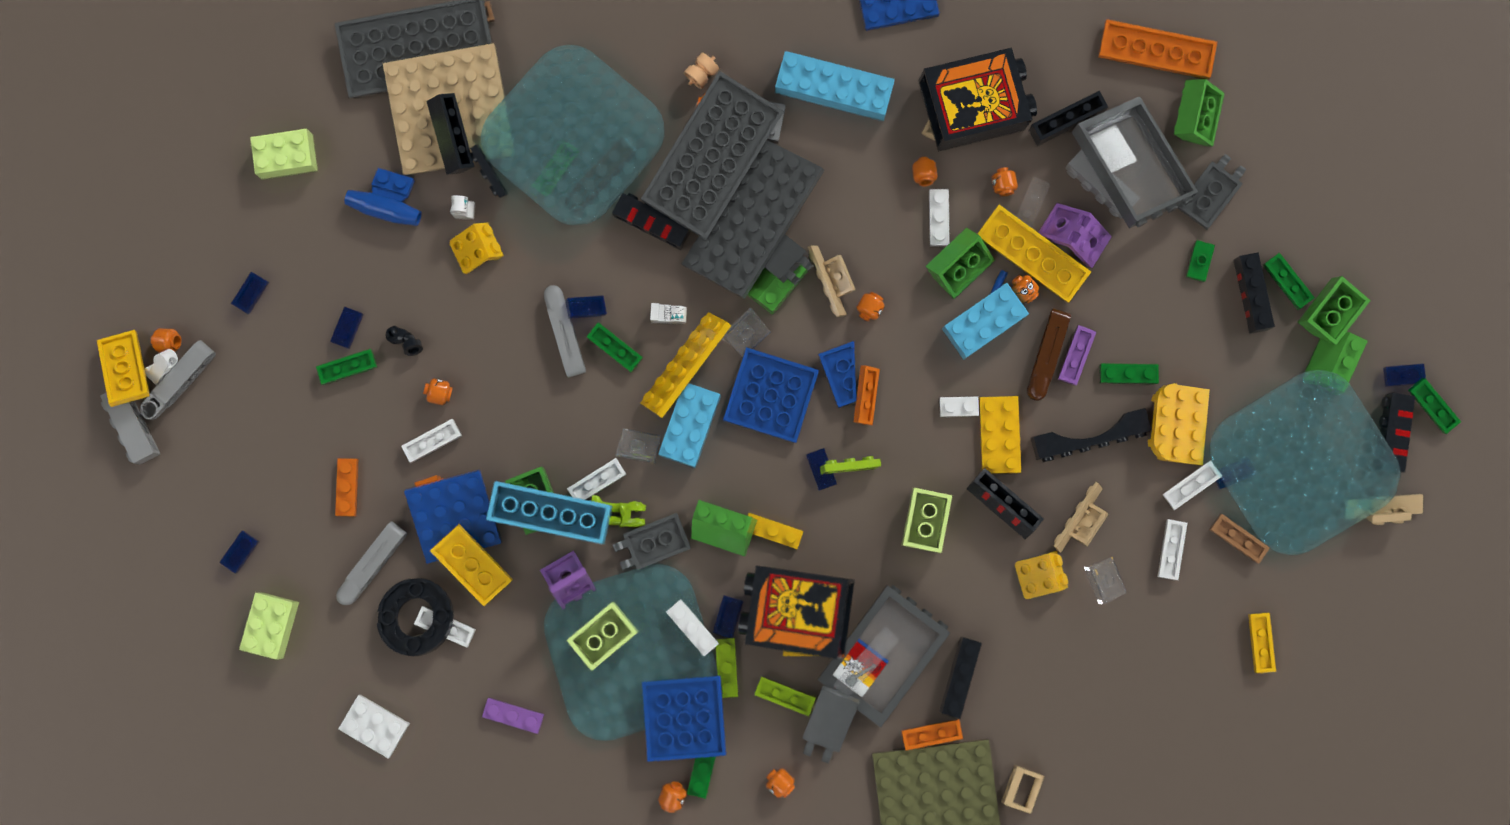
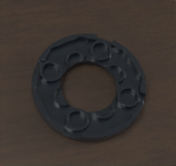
M416 578L400 581L385 593L377 610L379 612L377 629L381 639L391 650L406 656L426 655L442 645L451 631L454 618L452 602L445 590L430 580ZM411 599H424L433 609L432 625L422 635L409 636L399 626V611Z

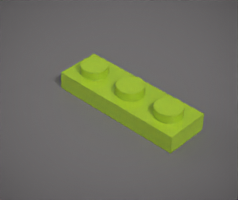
M874 456L863 457L861 461H855V458L844 459L842 463H837V460L825 461V464L820 467V473L822 475L877 469L881 467L880 459H874Z
M735 638L716 639L719 643L716 646L717 676H721L722 698L738 697Z
M762 676L754 694L806 716L810 715L816 699L813 696Z

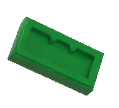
M1199 240L1195 241L1186 273L1187 278L1201 282L1206 281L1215 245Z

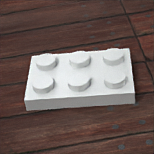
M358 695L340 725L339 730L386 758H390L410 723L364 696Z

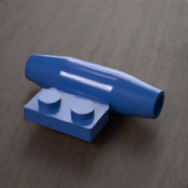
M380 168L377 169L371 184L372 193L348 190L344 199L345 205L365 215L392 223L418 226L422 215L421 211L403 203L410 195L415 182L414 179Z

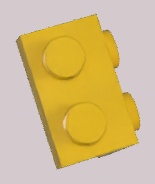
M474 223L449 242L464 274L470 273L486 261L498 260L504 256L489 223Z
M1057 551L1015 563L1025 599L1059 592L1068 588V578L1063 572L1062 558Z

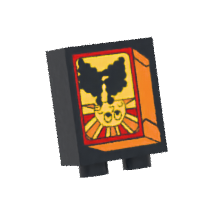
M1012 47L924 68L918 82L938 152L1024 131L1033 120L1032 117L1037 115L1035 98L1032 94L1025 95L1022 81H1025L1027 78L1025 63L1022 58L1015 59Z
M756 566L755 573L748 572L745 578L744 594L751 596L749 612L742 611L740 615L738 632L741 635H746L745 645L833 659L844 658L855 579Z

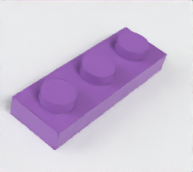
M1080 325L1077 326L1058 376L1059 380L1074 386L1077 385L1096 331Z
M488 698L482 717L538 734L544 714Z

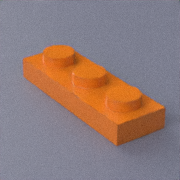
M861 365L853 421L855 423L873 425L880 371L878 368Z
M337 458L335 516H356L358 459Z
M959 719L901 730L905 750L963 739Z

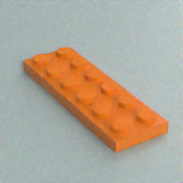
M1106 19L1098 57L1209 80L1212 74L1217 41Z

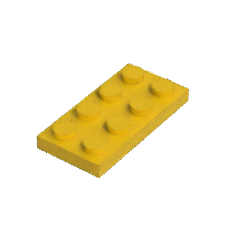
M136 330L98 339L97 345L108 404L114 407L149 397L150 394Z
M1018 396L979 397L982 470L985 468L991 474L1021 473Z
M460 524L430 550L483 606L513 580Z

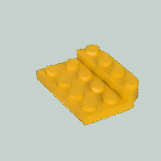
M1174 383L1162 386L1153 394L1151 399L1154 402L1151 439H1148V447H1151L1152 452L1158 457L1157 459L1197 466L1203 465L1210 389L1182 386Z

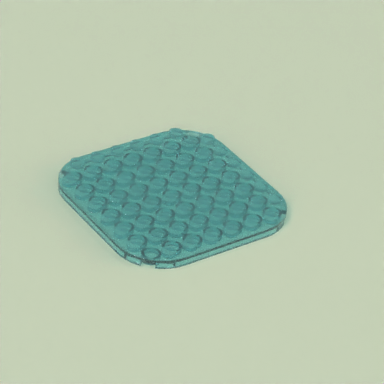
M563 45L545 53L487 117L481 132V145L491 165L553 218L568 225L588 224L599 219L657 155L664 141V122L659 110L649 99L594 53L580 46Z
M1310 370L1296 375L1224 419L1215 429L1210 441V459L1221 477L1220 479L1259 540L1269 546L1270 549L1279 553L1297 555L1316 548L1386 506L1397 492L1400 467L1396 456L1351 385L1341 376L1329 371Z
M653 564L639 570L634 569L592 582L596 588L594 592L591 589L582 594V599L577 602L575 599L565 605L566 608L563 610L556 599L548 608L544 621V632L569 718L582 734L592 739L613 740L645 730L642 682L718 676L713 651L711 650L707 655L703 656L666 613L681 599L704 625L690 581L683 573L671 566ZM615 602L639 632L591 671L567 642V639L610 603Z

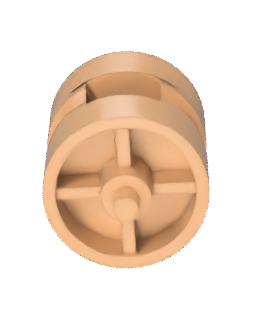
M702 52L696 58V65L689 66L684 71L685 76L689 79L688 84L690 86L694 84L702 89L708 83L707 76H714L719 71L718 65L714 62V56L710 58Z

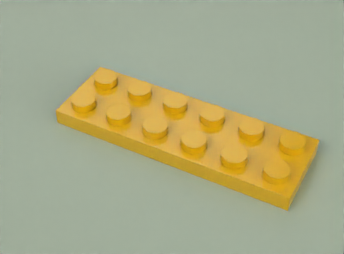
M1000 204L977 233L983 242L1067 303L1071 301L1091 273L1089 269Z
M708 312L701 319L697 328L691 332L685 344L679 348L673 360L667 364L661 376L655 380L654 385L644 395L640 404L663 418L731 325L727 321Z

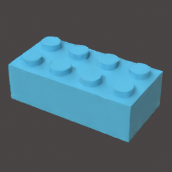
M1006 283L946 324L942 330L964 360L1025 318L1029 313L1009 284Z
M688 383L678 397L658 455L696 468L721 395Z

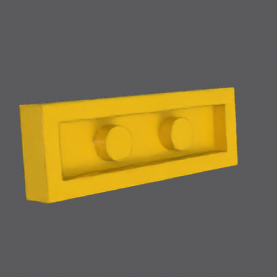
M748 513V516L757 519L753 535L798 549L803 534L802 530Z
M1270 613L1248 614L1254 673L1276 672Z

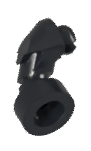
M391 326L386 330L387 341L392 344L403 343L402 347L405 355L414 356L422 352L421 341L415 339L411 332H407V330L397 326Z

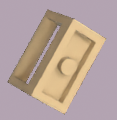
M1014 765L1001 802L1031 814L1044 776ZM1023 773L1035 777L1025 806L1013 802Z

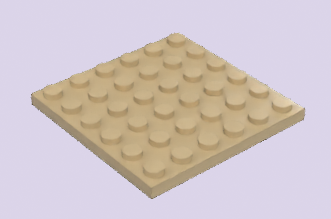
M494 43L383 63L404 176L445 169L426 102L438 94L455 93L469 148L479 144L488 161L516 156Z

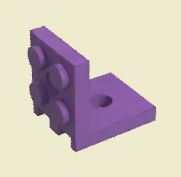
M1056 203L1038 232L1051 242L1069 247L1090 268H1093L1112 237L1090 212Z
M574 550L540 570L562 610L572 600L575 599L577 602L582 599V594L591 589L593 592L596 590ZM565 573H570V574H571V575L567 576L566 578L561 579L562 576H563V574H565Z

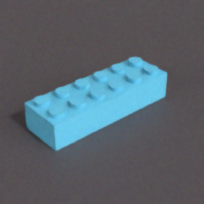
M785 51L775 85V93L884 121L895 79Z
M495 481L486 520L605 544L613 506Z

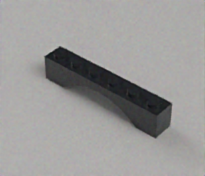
M1146 408L1123 414L1114 426L1096 437L1074 439L1050 432L1032 437L1031 442L1036 460L1042 459V462L1054 460L1053 456L1061 455V458L1073 455L1072 451L1079 450L1082 453L1090 451L1091 446L1098 445V448L1110 445V441L1116 440L1117 443L1128 441V437L1135 435L1136 439L1147 436L1146 432L1152 429Z

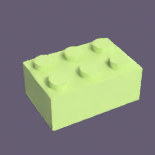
M308 129L250 137L254 171L261 179L317 171L313 134Z
M913 488L901 546L942 553L952 495Z
M263 592L255 593L239 650L276 660L283 659L299 602Z
M612 602L567 639V642L592 671L639 631L618 605Z

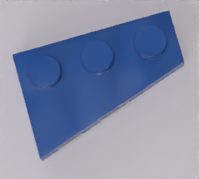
M854 341L818 354L838 408L856 402Z

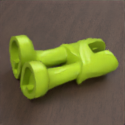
M592 495L593 502L613 506L612 512H620L621 516H610L609 525H619V527L645 526V519L631 518V511H646V505L642 504V502L607 503L603 502L599 496Z

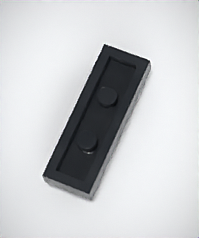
M479 144L471 147L473 161L475 163L478 162L481 166L480 173L485 180L488 179L490 181V189L494 196L498 195L499 198L507 195L508 192Z

